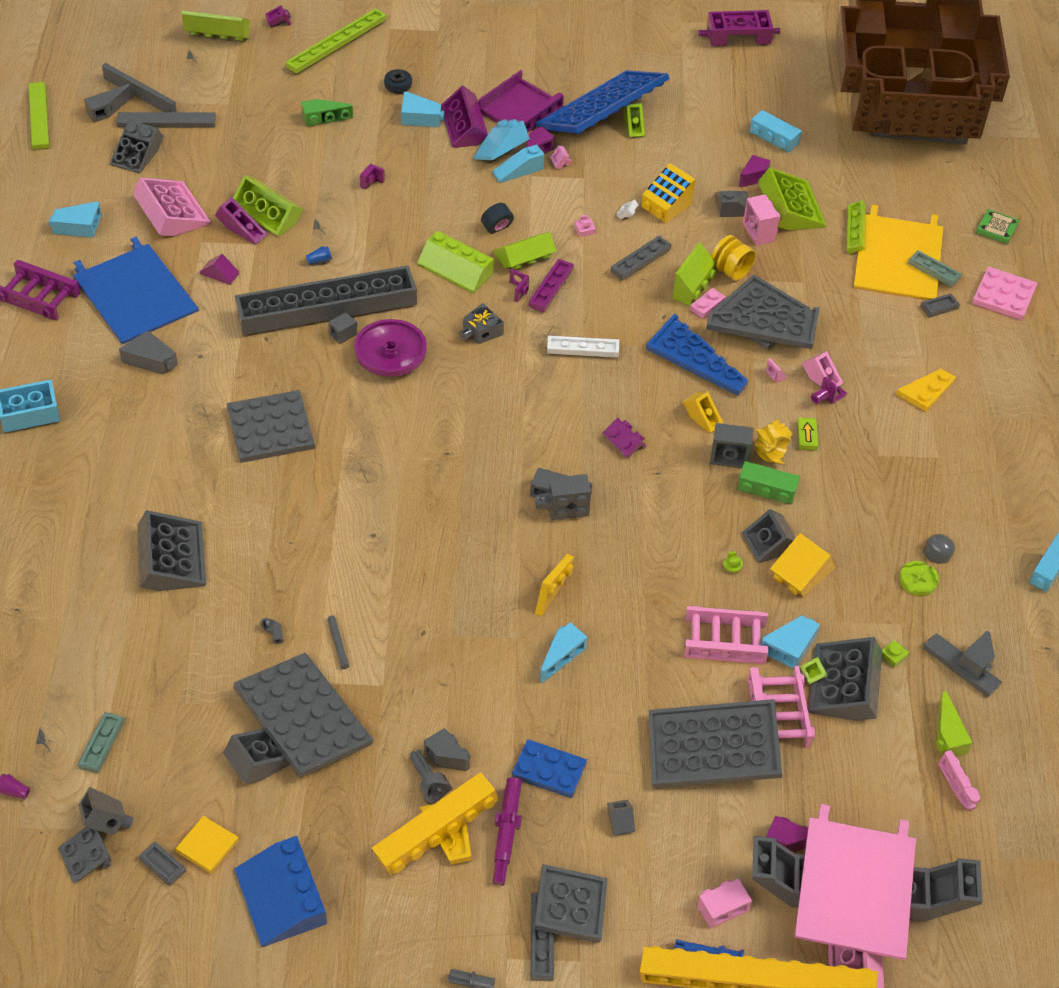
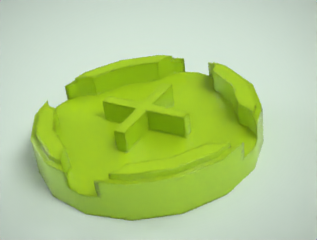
M912 561L906 563L901 569L899 582L908 593L916 596H926L936 590L939 575L934 567H929L925 562Z

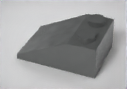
M264 729L232 735L223 752L244 784L263 780L290 765Z

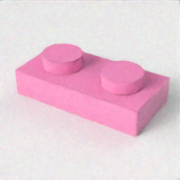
M712 288L690 305V311L704 319L726 299V296Z

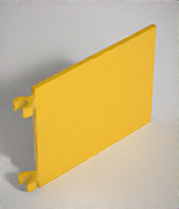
M872 204L870 214L865 215V249L858 251L853 288L924 300L936 298L938 280L909 265L908 261L919 250L940 262L943 226L937 225L938 215L931 214L929 224L877 216L878 205Z

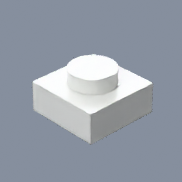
M634 199L623 204L616 215L619 219L631 217L634 215L638 203Z

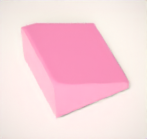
M771 358L768 359L767 374L776 383L786 379L785 374Z

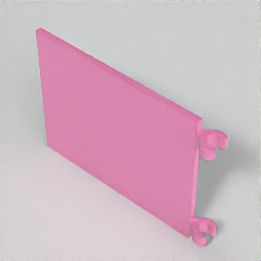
M821 804L818 819H809L794 938L906 960L916 838L908 837L907 835L909 821L900 819L897 834L830 822L828 821L830 805Z

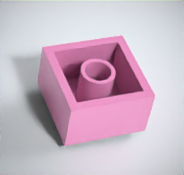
M766 194L747 198L743 225L756 246L774 242L778 232V222L780 221L779 213L774 209L772 202Z

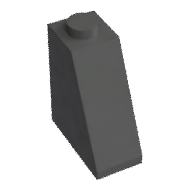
M148 330L119 348L121 361L128 365L163 375L178 365L176 353Z

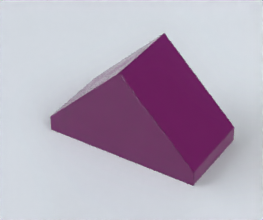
M220 254L209 260L201 269L200 274L231 285L239 275V271L223 254Z

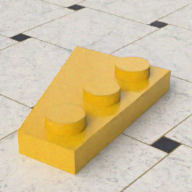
M567 554L543 580L535 614L543 616L567 577L571 576L575 567L572 565L574 556Z

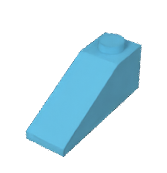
M538 145L524 148L494 169L493 175L499 183L544 170V153Z
M571 622L565 627H560L555 634L541 667L540 681L542 683L587 649L588 637Z

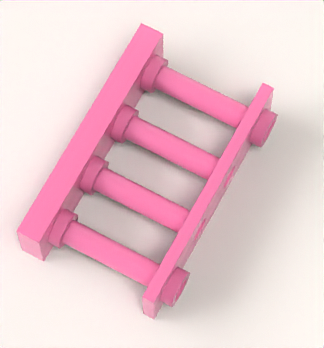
M687 606L685 621L692 622V639H686L684 658L766 664L768 646H761L760 627L765 628L768 613ZM700 622L712 623V641H700ZM720 624L732 625V643L720 642ZM740 626L752 627V645L740 644Z
M799 666L794 667L792 676L763 677L759 675L758 667L750 668L747 680L751 701L775 699V703L797 702L798 711L776 712L777 721L800 720L802 729L778 730L779 739L804 738L805 748H810L811 741L815 738V730L810 725L803 689L804 675L800 674ZM769 685H793L795 694L766 695V693L762 692V688Z

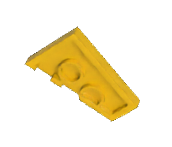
M939 369L897 389L896 395L927 412L953 385L956 377L943 369Z
M434 804L420 807L421 812H424ZM466 823L455 834L447 836L440 843L451 865L473 860Z

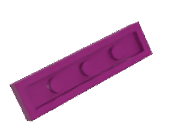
M558 259L530 299L528 307L545 312L573 271L574 264Z

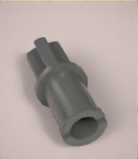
M451 969L448 982L469 988H494L495 978L477 975L475 971L469 973Z

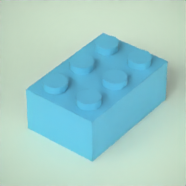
M52 380L0 389V421L4 433L61 421Z

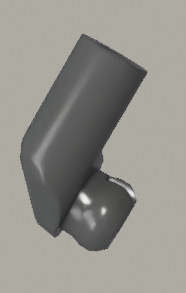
M263 618L260 622L261 627L266 632L272 634L273 643L281 644L283 642L281 624L275 620Z

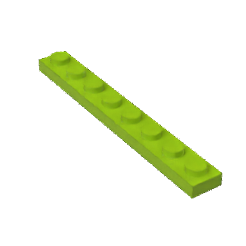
M376 8L289 59L285 62L286 67L296 74L387 20L386 14Z

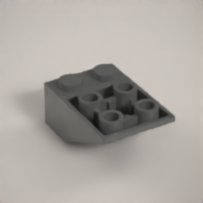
M128 119L110 164L141 173L159 150L164 135L156 127Z

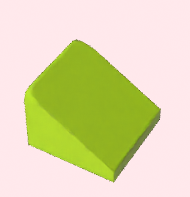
M818 657L800 666L809 685L828 676Z

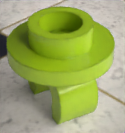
M736 551L729 552L723 561L724 568L732 573L739 572L743 567V561L736 556Z

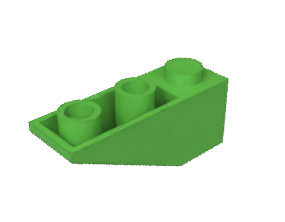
M320 99L301 102L302 116L306 126L353 118L352 104Z

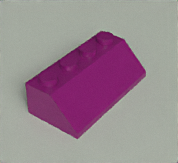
M462 85L441 104L447 131L454 148L476 146L488 135L476 94Z

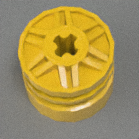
M728 235L717 244L711 257L715 261V267L718 270L724 271L725 275L738 281L745 277L756 260V251L746 244H742V241L736 237Z

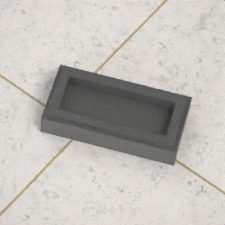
M951 293L923 301L920 305L929 318L957 310L960 306Z
M157 842L152 843L138 856L143 864L169 886L186 872V868Z

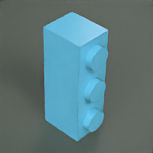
M762 110L751 119L749 132L789 153L800 143L802 130Z

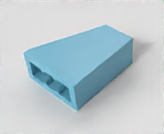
M404 92L401 125L440 127V122L444 121V111H441V104L409 92Z
M91 202L55 209L53 215L49 218V226L52 227L53 234L94 238L102 215L100 203Z
M1059 532L1037 565L1029 582L1045 592H1048L1059 576Z
M800 616L763 637L761 646H768L767 656L794 669L795 666L799 665L817 637L820 624L812 619Z

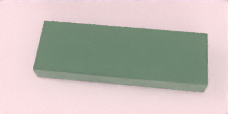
M919 250L908 261L909 265L950 287H953L962 276V273Z
M104 712L78 763L79 769L99 774L125 723L124 717Z

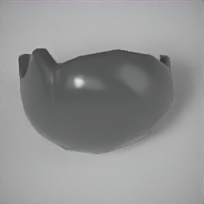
M935 534L926 541L923 552L932 562L939 564L947 563L954 554L955 546L948 536Z

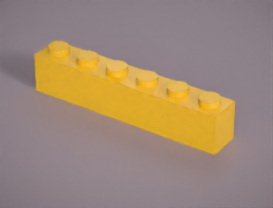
M481 772L373 846L372 850L376 859L389 876L401 872L407 864L413 860H418L430 848L438 846L444 838L455 834L460 827L467 822L475 820L484 810L492 808L499 801L496 790Z

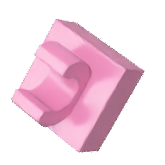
M558 145L550 157L555 168L561 169L563 165L569 166L572 162V159H568L569 154L565 148Z
M582 215L580 220L575 221L574 226L579 237L596 234V228L591 218H588V215Z

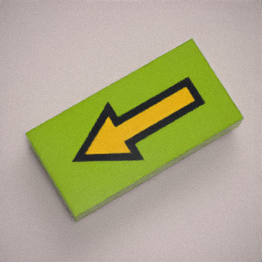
M798 417V448L800 450H817L816 418Z

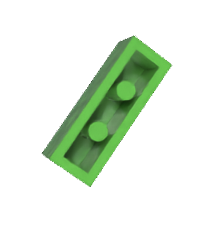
M745 461L739 477L737 490L792 504L800 476Z

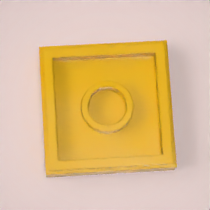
M203 816L175 849L178 854L212 874L239 842V837Z

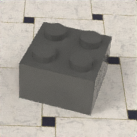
M716 423L710 464L743 468L744 462L749 461L753 428Z

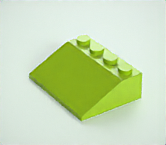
M769 167L758 183L763 195L766 194L772 202L774 209L780 215L777 227L789 231L824 228L826 222L809 182Z

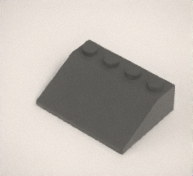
M146 510L137 524L140 587L161 591L205 586L206 575L202 522Z
M867 637L816 644L815 658L818 657L828 676L812 683L809 712L856 721L877 719L882 649L876 638Z

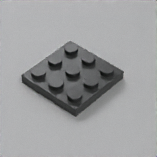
M542 864L533 929L600 943L608 878Z

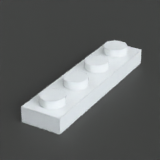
M548 336L547 354L619 358V340Z

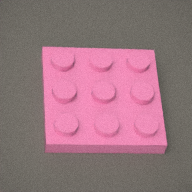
M988 267L972 304L1023 320L1037 282Z

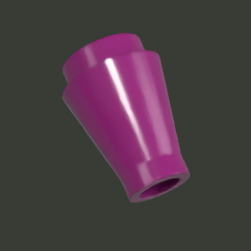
M2 774L0 776V794L23 800L27 798L30 792L29 787L10 774Z

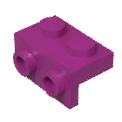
M618 417L602 433L627 458L640 446L643 448L647 446L643 442L645 438L638 431L633 433L631 431L633 427L626 420L622 422Z

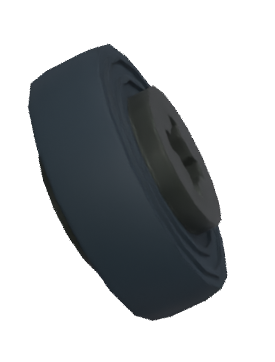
M391 70L384 77V85L387 90L393 93L406 92L412 86L411 74L405 70Z

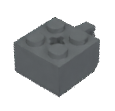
M587 474L555 477L550 481L548 493L535 496L536 508L549 509L551 520L589 516L591 488Z

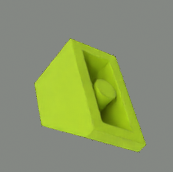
M642 103L622 107L628 136H645Z

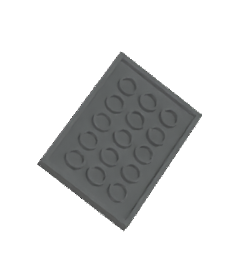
M306 652L234 682V690L300 778L373 743V738Z
M775 699L649 710L653 788L783 778Z

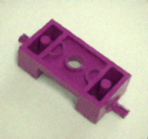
M769 10L708 12L707 30H698V36H707L710 39L711 46L726 45L728 35L754 34L756 44H771L773 34H780V28H773Z

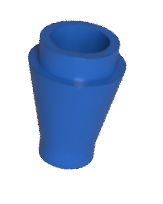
M321 246L305 255L308 265L329 262L328 260L332 259L328 246Z

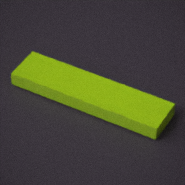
M864 200L848 205V254L865 249L866 203Z

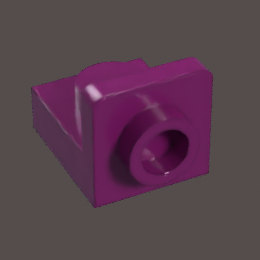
M282 5L266 13L268 24L271 27L283 20L288 25L291 24V15L287 9L284 10Z
M370 163L360 174V187L365 190L374 181L380 183L385 181V170Z

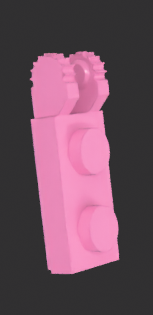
M952 750L946 751L938 765L957 799H959L966 810L972 811L976 807V803L980 801L979 792L971 787L969 777L965 775L958 758L955 757Z

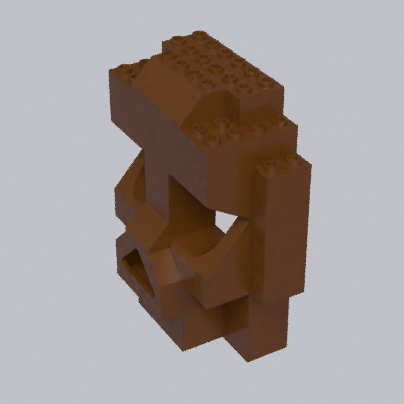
M849 0V6H841L836 28L840 92L852 93L850 103L852 131L950 139L953 137L981 139L991 102H1003L1010 78L1000 15H984L982 0H926L925 3L899 2L896 0ZM906 67L924 68L920 74L907 81ZM936 77H939V78L965 79V80H945V79H936Z

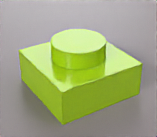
M895 640L882 649V658L894 668L909 656V652Z

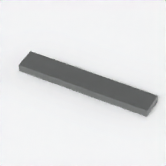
M107 63L102 65L104 79L118 87L129 84L131 94L163 112H177L176 103L172 99Z
M118 112L116 124L117 127H125L129 119L153 127H215L216 113Z

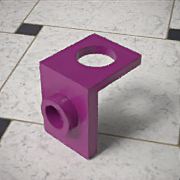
M511 269L509 282L517 285L514 301L518 302L529 290V276ZM514 275L519 276L522 281H516Z

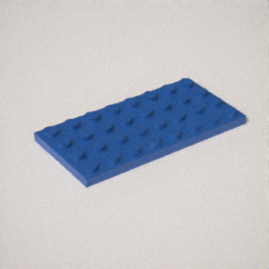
M625 70L535 122L537 129L543 127L547 131L554 130V132L583 133L584 129L596 125V122L599 120H604L608 115L618 112L621 107L630 105V102L640 99L646 93L652 92L655 87L664 85V82L670 79L668 73Z

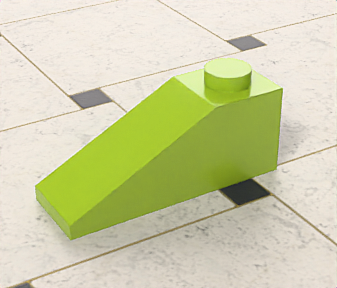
M944 691L938 703L936 747L942 755L952 750L955 757L968 754L972 741L947 691Z

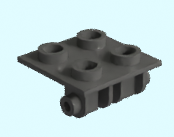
M85 827L58 847L74 884L98 866L106 869L111 865L110 855L98 830Z

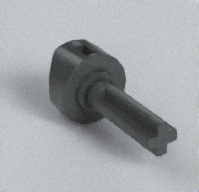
M420 750L412 751L409 758L423 779L419 786L420 792L429 805L435 804L452 790V786L443 773H434Z

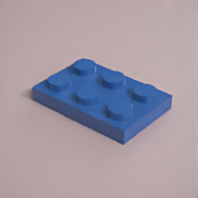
M527 739L512 772V777L573 798L586 767L587 759Z

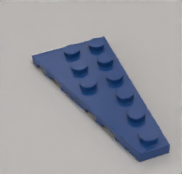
M675 313L646 344V350L737 396L740 395L748 384V380L738 370L730 367L722 356L719 357L715 350L698 334L691 332L689 326L686 323L680 322Z

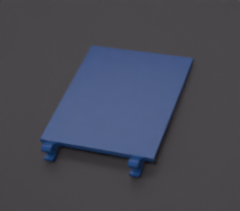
M137 236L130 238V241L133 243L131 245L132 251L89 269L84 268L81 260L73 262L77 273L73 275V278L78 281V285L122 344L132 341L147 330L152 332L199 311V308L149 244L141 245Z

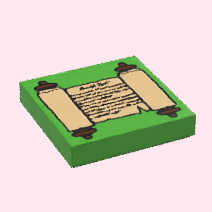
M988 209L976 233L1008 244L1020 220Z

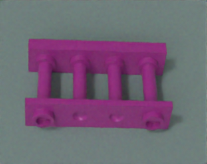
M18 259L14 263L16 275L5 287L0 286V301L56 321L59 319L56 307L67 295L75 298L80 295L78 281ZM21 279L30 281L20 293L12 290ZM36 285L44 286L35 298L27 296ZM51 290L60 292L50 304L43 301Z

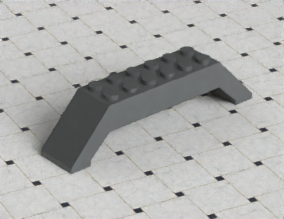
M754 836L752 880L790 907H798L805 855L793 853L776 842V838ZM957 858L954 862L933 868L914 867L909 920L926 922L981 905L983 902L980 860Z

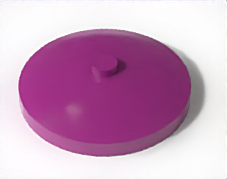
M397 319L380 320L367 325L358 333L354 343L355 357L364 369L373 374L387 377L401 376L412 372L423 363L427 354V342L422 331L409 322Z

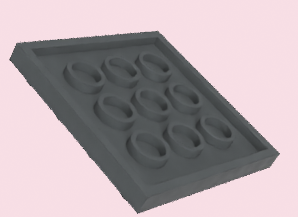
M752 275L713 309L712 312L731 311L733 313H742L745 310H749L750 313H756L759 310L768 309L797 311L798 308L810 310V307L756 275ZM749 338L767 350L776 343Z
M300 390L227 403L240 463L315 449Z

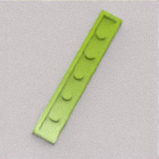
M45 82L29 83L33 150L47 149L50 146Z

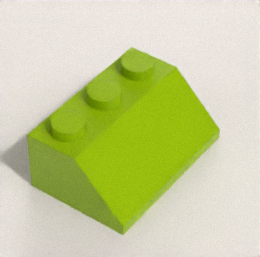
M546 232L494 249L493 252L504 268L511 267V269H517L522 267V263L526 262L528 265L537 262L536 258L546 259L552 257L551 253L556 252L551 232Z
M701 243L696 245L675 274L672 299L689 306L700 298L702 290H706L709 281L713 280L716 274V270H714L715 261Z

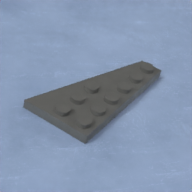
M814 307L813 310L798 308L797 311L768 309L759 310L756 313H750L749 310H745L742 313H733L731 311L710 312L706 329L812 349L820 307Z

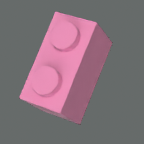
M739 879L732 882L728 880L714 890L707 889L699 896L697 907L711 929L748 912L752 900Z

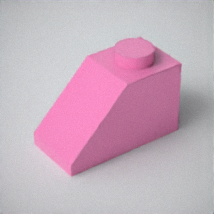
M827 351L815 355L802 363L810 380L818 385H822L824 377L829 378L837 386L843 384Z

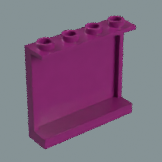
M520 70L480 97L478 104L481 113L496 123L505 119L507 121L513 119L523 121L528 133L536 127L535 122L563 107L564 95L560 92L554 96L549 95L522 79L523 71Z

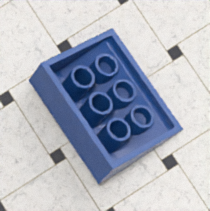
M297 836L271 845L234 868L261 947L327 924L325 908Z

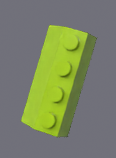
M181 10L184 31H189L190 35L199 36V33H204L206 37H214L215 34L219 35V38L229 39V36L234 37V40L244 41V38L249 39V19Z
M244 175L233 197L257 223L277 236L282 235L296 225L304 210L258 179Z
M437 230L427 240L417 265L474 293L493 275L494 258Z

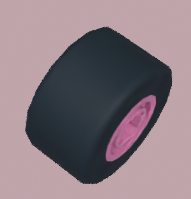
M505 203L492 205L481 216V222L490 234L508 228L514 220V215Z

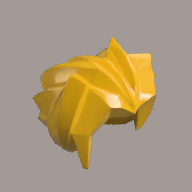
M777 419L761 429H756L759 436L755 441L754 450L761 459L767 462L785 464L781 459L786 454V447L789 445L792 432L785 426V423L780 424Z

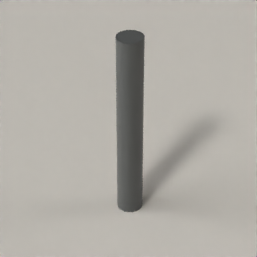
M329 616L327 620L341 669H347L349 664L335 616Z

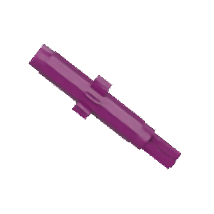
M514 777L507 778L502 811L501 813L496 812L495 826L499 827L494 857L493 884L501 886L505 885L507 865L510 864L515 829L520 830L522 816L517 815L522 781Z

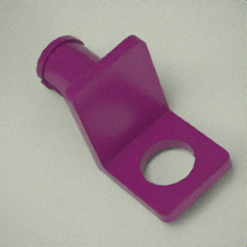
M824 377L821 389L811 394V400L813 403L819 404L824 399H827L831 404H834L845 397L847 392L829 378Z

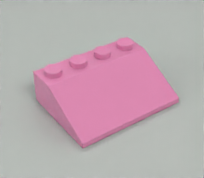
M139 177L133 195L159 235L176 236L210 225L211 221L183 181Z

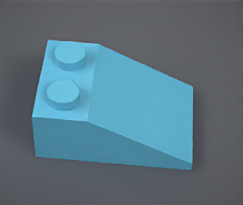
M516 119L499 121L498 125L491 129L474 155V159L494 160L529 140L524 122L516 121Z

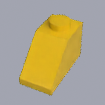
M708 391L694 393L683 401L690 418L707 432L714 431L716 423L724 424Z

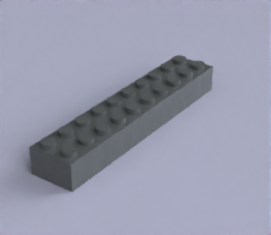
M408 265L235 295V302L243 335L332 320L345 312L349 316L417 305V288Z

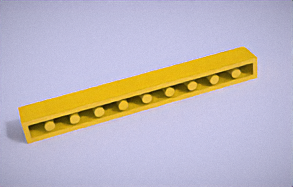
M659 946L643 948L640 968L642 983L686 988H877L878 971H873L869 968L852 969L844 965L833 967L825 966L822 963L804 964L796 960L785 962L774 958L756 959L748 955L737 957L727 953H720L718 955L709 954L706 951L689 952L681 948L670 950Z

